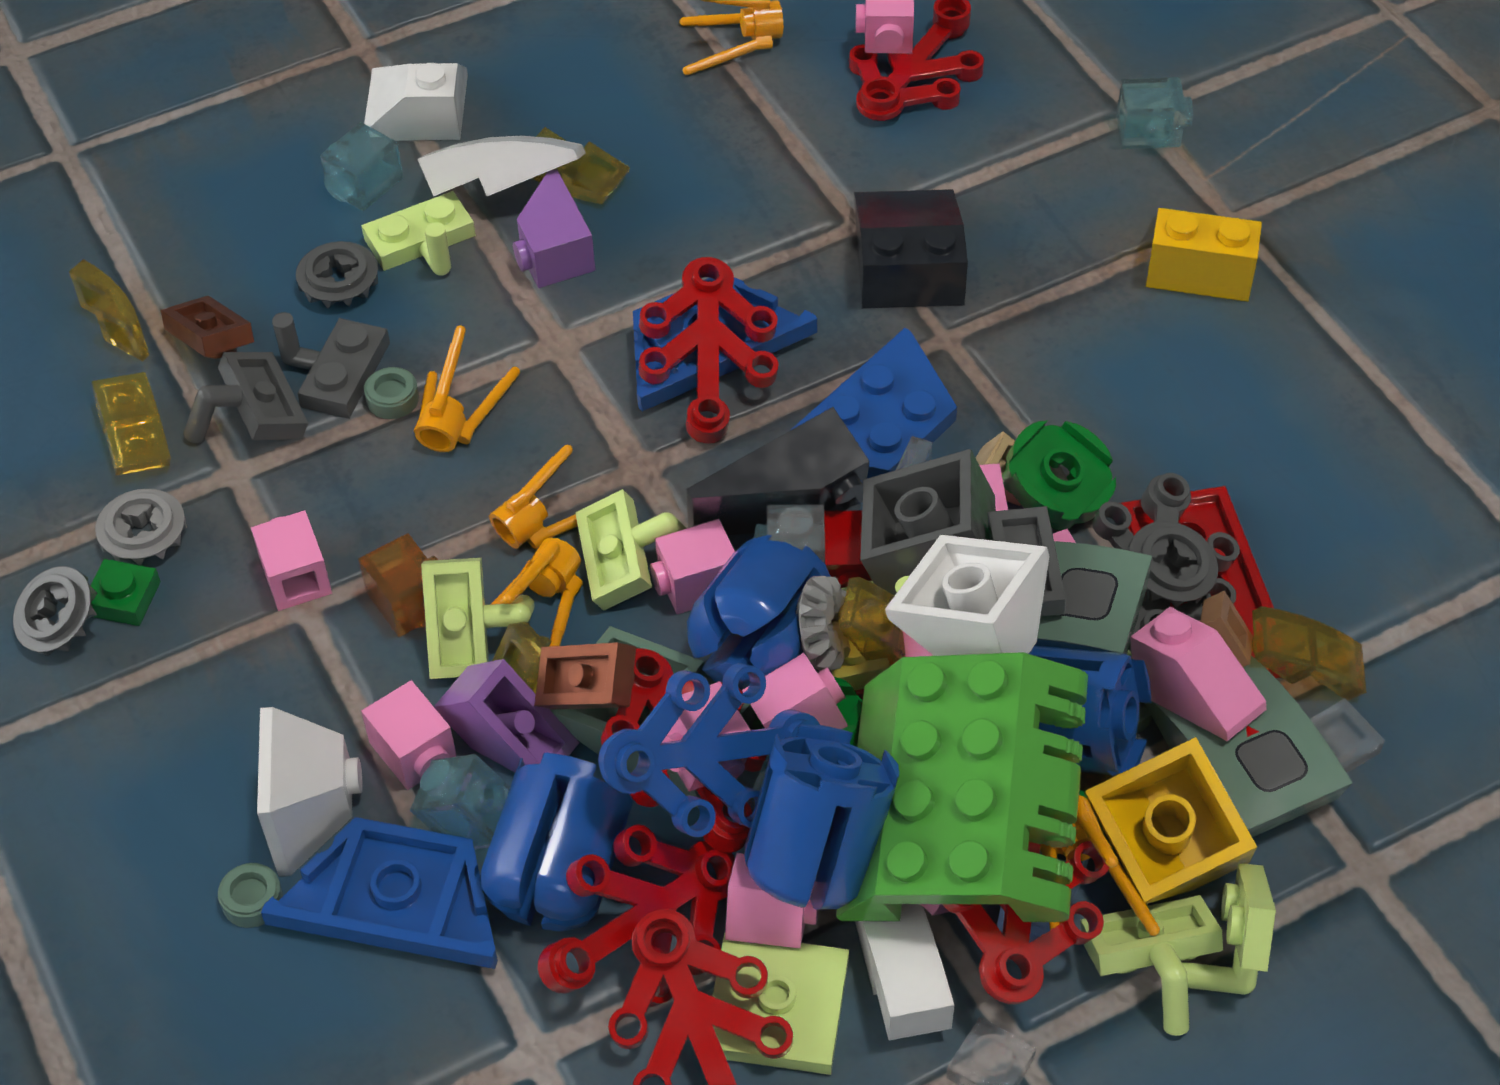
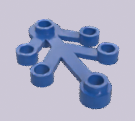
M738 663L727 669L723 676L722 687L683 738L678 741L662 743L684 710L697 711L705 706L710 696V685L703 675L682 670L670 677L667 682L665 695L638 729L620 730L603 743L598 757L599 768L603 779L611 788L628 794L643 790L672 816L673 825L678 831L693 837H702L709 833L714 826L716 819L714 807L704 799L686 796L661 771L684 767L728 807L729 816L734 822L750 828L760 791L744 787L718 762L771 754L777 734L780 740L795 737L799 725L820 724L810 714L796 710H784L772 719L768 728L719 735L742 703L751 704L758 701L766 689V678L759 668ZM747 673L750 678V685L741 694L738 687L739 680ZM691 680L694 684V693L689 700L684 701L682 698V688L687 681ZM638 751V764L629 773L627 760L633 752ZM753 797L755 809L749 817H745V803ZM698 806L700 811L699 819L693 826L689 827L687 821L688 814L692 808Z

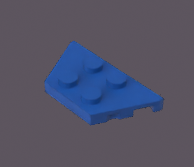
M735 277L734 290L754 307L766 306L776 313L778 322L775 336L763 343L751 340L745 333V326L719 306V320L755 352L767 351L773 353L817 333V317L813 313L804 310L798 316L779 307L777 296L761 289H752L745 285L744 281ZM707 278L704 281L712 282L715 279ZM673 294L666 296L662 299H659L655 302L663 303ZM697 305L671 323L669 333L659 339L649 338L641 332L639 320L640 311L643 307L633 311L638 407L642 412L697 387V349L671 369L669 378L663 383L650 384L639 375V358L641 353L650 347H664L697 320ZM656 316L647 319L652 324L664 322L663 319ZM758 320L753 322L759 328L769 326L765 321ZM719 350L720 377L739 367ZM656 361L649 362L648 364H646L650 369L658 370L664 367L661 363Z
M904 328L792 429L834 407L869 459L868 479L906 468L956 421L957 406L912 332Z
M355 817L334 837L332 845L327 850L317 853L300 869L302 879L279 901L272 896L264 904L261 911L265 925L491 969H495L498 962L485 897L481 887V878L473 840L470 838Z

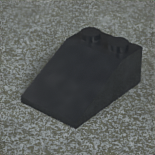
M954 190L854 192L862 309L965 305L968 259L964 224Z
M831 407L687 488L688 528L720 519L727 535L816 529L824 525V511L860 510L862 506L860 503L863 502V481L867 479L869 459L834 407Z

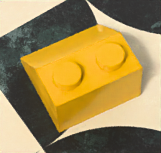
M1158 208L1146 287L1248 302L1258 259L1262 222Z
M1196 737L1084 792L1127 875L1146 904L1195 890L1236 870L1238 863H1250L1257 849L1256 843Z

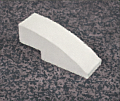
M506 136L458 143L428 153L418 158V162L433 196L477 178L480 179L486 196H489L575 161L586 153L582 144L544 137Z
M902 904L900 921H855L873 995L877 994L888 1040L952 1029L954 1002L923 906L920 904Z

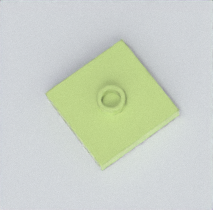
M724 933L721 951L739 958L753 956L760 959L767 968L768 984L761 995L746 999L738 996L732 990L729 980L716 976L713 997L764 1018L768 1016L782 1017L790 1024L793 1031V1044L790 1051L783 1057L771 1059L763 1056L757 1050L755 1043L713 1026L726 1059L831 1075L849 962V949L801 943L800 948L731 941L725 940ZM744 967L736 976L738 984L745 988L756 986L761 979L760 972L754 967ZM770 1026L763 1031L761 1041L768 1048H779L786 1041V1034L780 1027Z

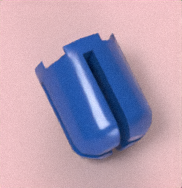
M772 535L748 540L732 554L695 601L687 620L688 643L694 658L704 657L712 653L703 665L702 670L714 682H722L725 672L734 664L743 663L755 666L766 676L804 653L801 644L798 614H796L799 597L806 582L811 577H831L825 563L810 547L805 545L800 550L787 542L769 540ZM747 673L739 680L738 687L741 691L750 685V678Z
M1034 645L1029 654L1080 669L1088 674L1087 701L1082 705L1086 710L1085 724L1082 727L1078 726V728L1063 729L1062 727L1039 722V729L1067 737V739H1074V741H1079V744H1082V761L1076 763L1081 767L1082 773L1113 776L1139 765L1147 743L1145 739H1135L1139 722V703H1151L1150 678L1144 660L1131 659V656L1126 653Z
M802 724L798 726L795 737L780 740L778 734L775 736L744 854L749 875L760 889L777 900L800 908L806 907L810 899L813 908L816 910L839 909L858 896L879 835L887 818L899 778L898 763L888 751L884 750L882 760H880L868 751L851 745L852 732L824 725Z
M548 752L543 754L540 764L525 765L523 758L520 759L480 875L484 895L509 919L531 926L537 911L544 915L541 922L544 930L566 931L585 927L597 915L603 896L593 894L588 897L576 895L567 884V869L572 862L585 855L594 854L603 858L608 864L609 869L612 870L616 857L613 848L614 840L621 831L625 830L634 800L630 794L621 793L611 788L606 782L594 777L596 764L572 756ZM583 866L582 877L587 884L593 886L595 882L594 873L587 866Z

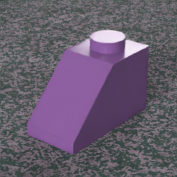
M558 170L548 171L517 218L519 240L513 242V250L520 270L522 272L529 270L538 288L595 271L592 234Z
M504 659L469 665L434 706L444 720L471 749L513 772H516L521 758H523L525 765L540 764L544 753L569 756L580 743L550 709L534 706L536 694Z

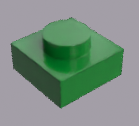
M103 559L90 585L98 593L91 602V606L97 614L94 617L140 626L161 583L157 569Z

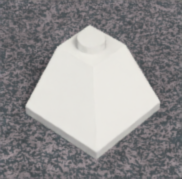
M426 63L372 68L363 128L364 141L460 140L468 77L467 67L458 63Z
M940 535L885 608L887 618L933 656L1018 652L1029 654L1037 642L1050 557L1046 546Z
M266 707L260 708L257 815L278 876H291L352 818V794L362 793L361 763L359 757H349L343 734L277 708Z

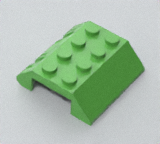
M1024 652L902 657L865 684L857 747L868 751L880 760H882L884 750L888 751L898 763L899 778L887 818L879 835L858 896L850 903L837 909L836 917L840 921H900L902 904H1009L1023 922H1063L1068 920L1070 916L1071 889L1065 886V884L1072 882L1073 865H1069L1070 863H1065L1056 858L1028 851L1029 841L1045 844L1053 848H1068V846L1075 844L1076 827H1073V823L1077 821L1081 767L1076 763L1082 761L1083 747L1082 744H1079V741H1074V739H1067V737L1040 730L1039 722L1062 727L1063 729L1082 727L1085 724L1086 710L1082 705L1087 701L1088 674L1080 669Z

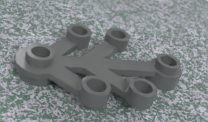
M1165 473L1154 477L1141 497V506L1144 512L1154 522L1168 521L1178 523V520L1191 502L1188 482L1182 476L1175 473ZM1106 502L1100 507L1093 519V529L1101 538L1108 540L1114 548L1129 551L1128 545L1134 537L1133 533L1128 529L1132 521L1131 514L1124 505L1118 502ZM1105 517L1115 520L1118 525L1111 524ZM1223 532L1213 533L1207 539V542L1215 553L1218 572L1226 571L1238 557L1240 547L1237 541L1229 534ZM1214 548L1220 549L1226 556L1220 555ZM1167 552L1159 564L1167 566L1170 570V575H1173L1174 578L1182 568L1172 565L1171 559L1167 557ZM1217 578L1213 588L1197 604L1189 601L1174 609L1200 621L1203 602L1211 597L1210 594L1216 595L1225 590L1234 604L1236 601V591L1229 582ZM1147 589L1146 601L1143 600L1134 633L1169 608L1171 601L1164 598L1152 601L1151 591Z

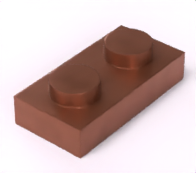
M210 296L160 310L164 329L204 357L218 359L222 357L223 352H237L238 347L254 342L251 323Z
M615 642L541 647L534 706L553 710L630 707L631 691L635 678L636 646Z

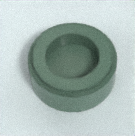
M388 367L380 369L370 375L365 382L364 394L367 407L377 417L383 419L404 417L411 413L419 402L417 381L411 372L403 368Z
M246 863L233 868L223 877L218 888V899L224 915L231 923L244 928L264 925L261 914L264 904L272 896L278 901L283 897V890L276 873L268 866L259 863Z

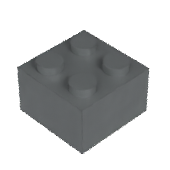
M971 449L864 479L860 560L887 606L897 594L895 590L896 582L904 576L911 575L940 535L990 540L987 527L988 512L996 511L995 494Z

